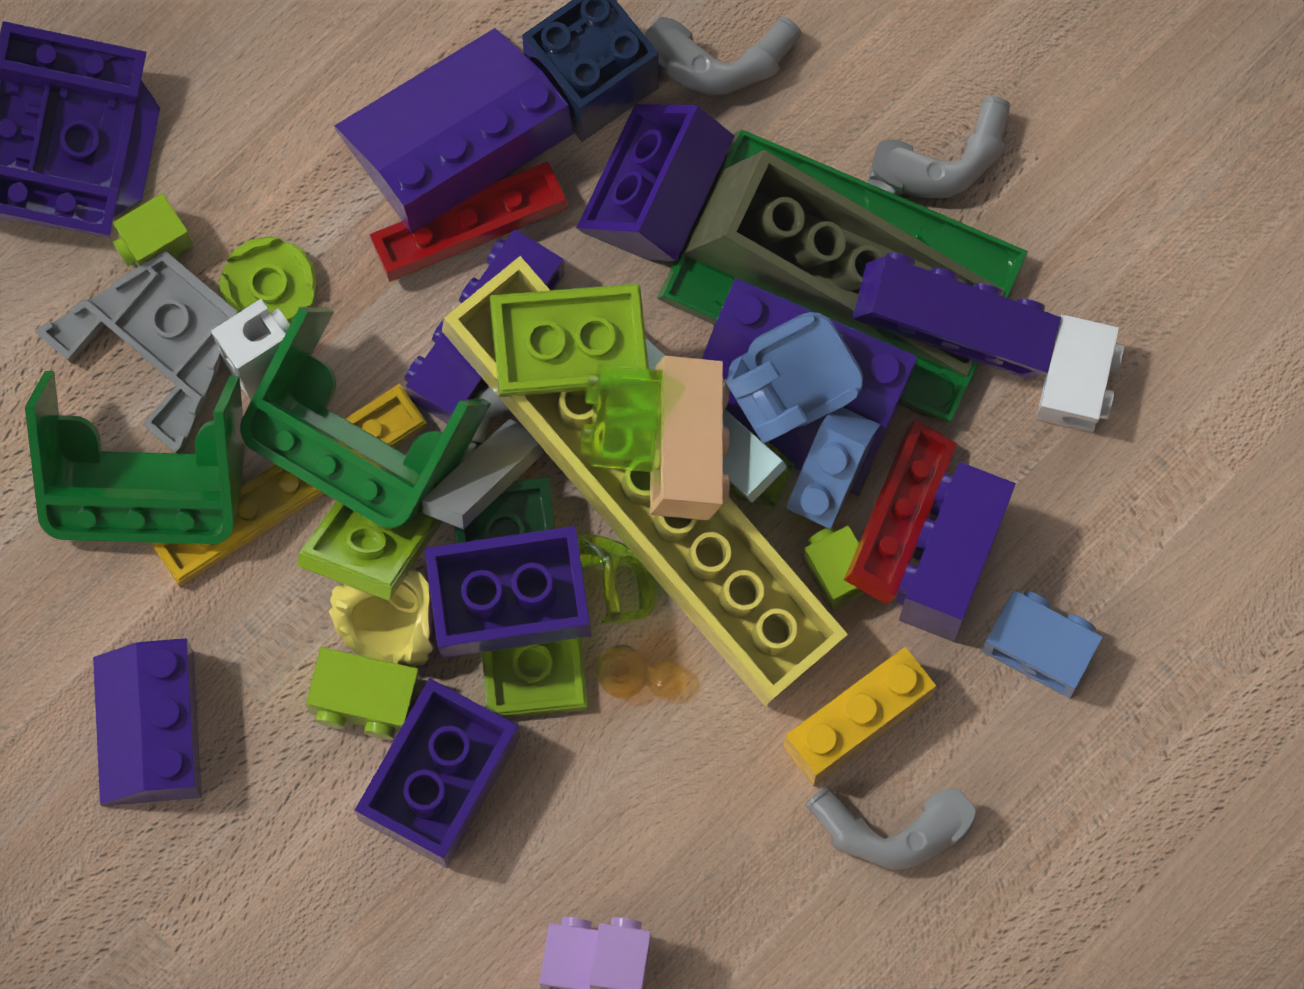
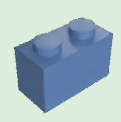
M844 407L829 413L820 425L786 508L831 529L847 503L880 424Z
M1013 590L990 632L982 652L1070 699L1103 637L1094 632L1095 626L1086 619L1074 614H1069L1067 618L1051 610V603L1044 597L1031 591H1025L1024 594Z

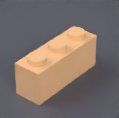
M664 355L651 372L650 515L709 520L727 502L730 481L728 474H723V457L726 456L728 451L730 434L728 427L723 426V410L728 404L729 387L726 384L727 380L723 379V361Z

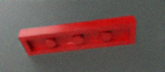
M547 161L491 184L412 234L403 221L369 235L389 282H392L511 233L514 229L518 230L567 210L568 205L565 195Z
M916 419L907 427L844 581L886 605L896 596L923 525L933 505L943 475L946 473L957 446L956 442Z

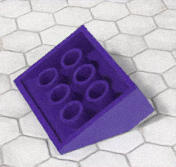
M496 28L334 125L339 136L411 234L574 134L567 102L543 71Z
M735 278L716 320L702 359L723 361V379L727 380L731 363L736 358L748 353L751 343L758 336L799 315L816 312ZM830 319L836 326L863 374V386L858 396L843 407L880 424L851 491L852 494L860 496L916 369L918 356ZM729 389V400L725 409L760 440ZM827 415L807 425L797 426L774 439L764 442V444L783 460L785 465L801 471L820 425Z

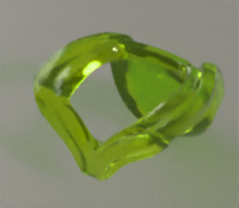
M587 533L578 537L582 567L603 566V588L607 613L601 617L602 623H625L643 619L650 615L655 606L654 577L631 550L622 542L597 534ZM619 563H627L635 571L639 588V610L621 613V603L615 581Z

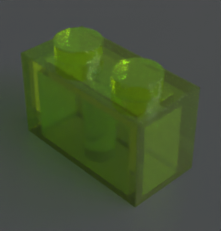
M598 364L597 374L588 373L585 403L594 404L592 424H583L580 441V454L588 455V465L652 472L662 370Z

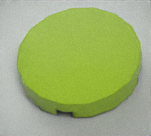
M270 236L252 239L236 248L227 259L228 262L224 266L219 280L221 296L238 313L262 299L270 313L279 309L291 325L299 307H313L318 288L315 270L303 249L295 244L292 245L289 242L282 241L281 238Z

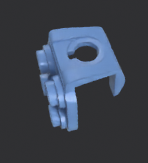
M809 312L799 315L758 336L751 343L748 353L736 358L731 363L726 384L761 442L764 443L797 426L807 425L852 402L858 396L863 386V374L831 320L820 313Z

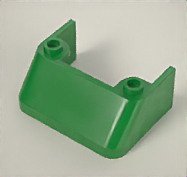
M299 307L242 417L240 424L241 437L247 447L375 524L385 528L406 525L423 508L422 499L458 467L491 403L483 398L460 400L444 431H431L420 435L413 442L408 454L405 455L327 409L336 390L335 374L327 363L313 356L312 353L334 311L327 307Z
M44 371L25 405L37 516L41 528L48 535L59 540L218 544L228 539L237 521L245 443L240 433V424L243 417L240 376H229L213 411L214 420L205 423L199 429L195 438L196 454L102 451L100 435L93 423L80 416L59 415L54 371Z

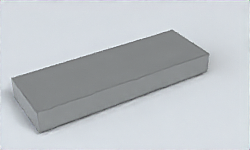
M510 419L507 420L422 499L423 514L465 529L545 453L544 449L521 423Z

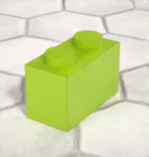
M320 646L306 700L307 709L311 715H316L315 722L321 725L344 729L345 723L364 726V733L385 740H393L394 734H398L416 702L421 682L419 669Z

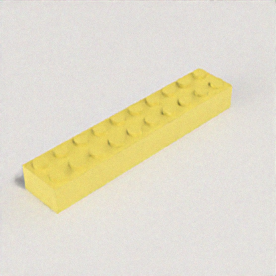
M521 256L450 312L443 320L442 332L498 397L490 295L550 291ZM634 386L499 397L765 707L848 635L729 496L726 504H723L709 520L650 515L651 406Z

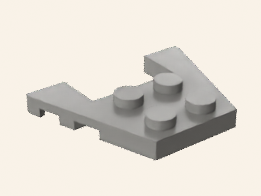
M164 251L114 281L112 287L89 301L85 299L73 306L71 312L54 322L49 321L40 326L35 333L69 362L73 363L104 326L109 327L176 385L143 425L175 453H182L185 450L223 360L211 330L238 314V312L168 252Z

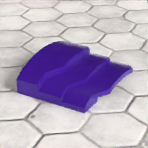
M6 21L2 22L0 31V220L7 222L16 220L60 230L64 228L110 238L113 218L142 202L160 112L159 105L141 80L146 51Z

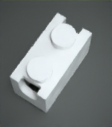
M262 299L211 330L226 367L233 376H240V386L250 402L290 326L279 309L270 313Z
M1061 314L1036 420L1091 433L1094 432L1099 418L1108 420L1114 391L1106 389L1109 372L1118 374L1124 351V345L1116 344L1119 327Z

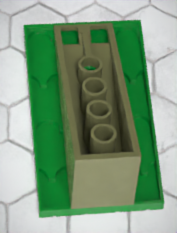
M741 129L735 132L734 139L726 154V160L713 181L707 194L706 203L700 210L688 235L686 246L680 252L677 261H674L657 299L715 325L735 278L811 311L820 313L834 321L918 356V364L900 405L926 417L935 418L943 423L952 421L978 362L854 320L853 315L866 263L884 257L887 253H899L915 260L914 266L929 271L932 268L952 271L959 275L958 281L973 286L974 284L981 283L995 286L1002 290L1001 296L1007 298L1028 251Z

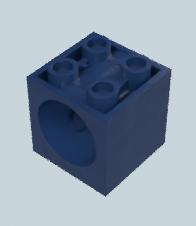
M571 0L522 35L524 55L543 71L569 105L573 132L581 142L588 139L659 88V53L617 0Z

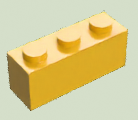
M905 646L786 734L783 748L810 783L815 786L933 697L936 684Z

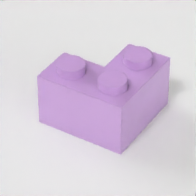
M562 917L561 924L549 923L539 983L540 989H644L651 946V931L642 930V922L628 918L612 917L610 925L599 923L598 930L591 929V921L580 918Z

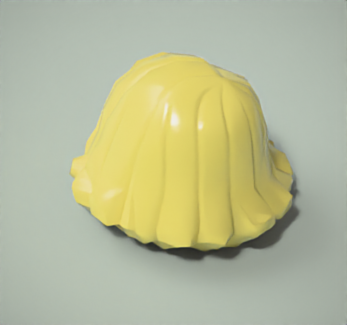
M410 569L390 601L345 584H340L331 591L330 602L332 608L329 610V614L334 628L344 641V645L354 650L357 655L414 668L416 665H424L428 661L429 653L432 652L434 644L429 639L432 633L434 616L429 579L422 572Z

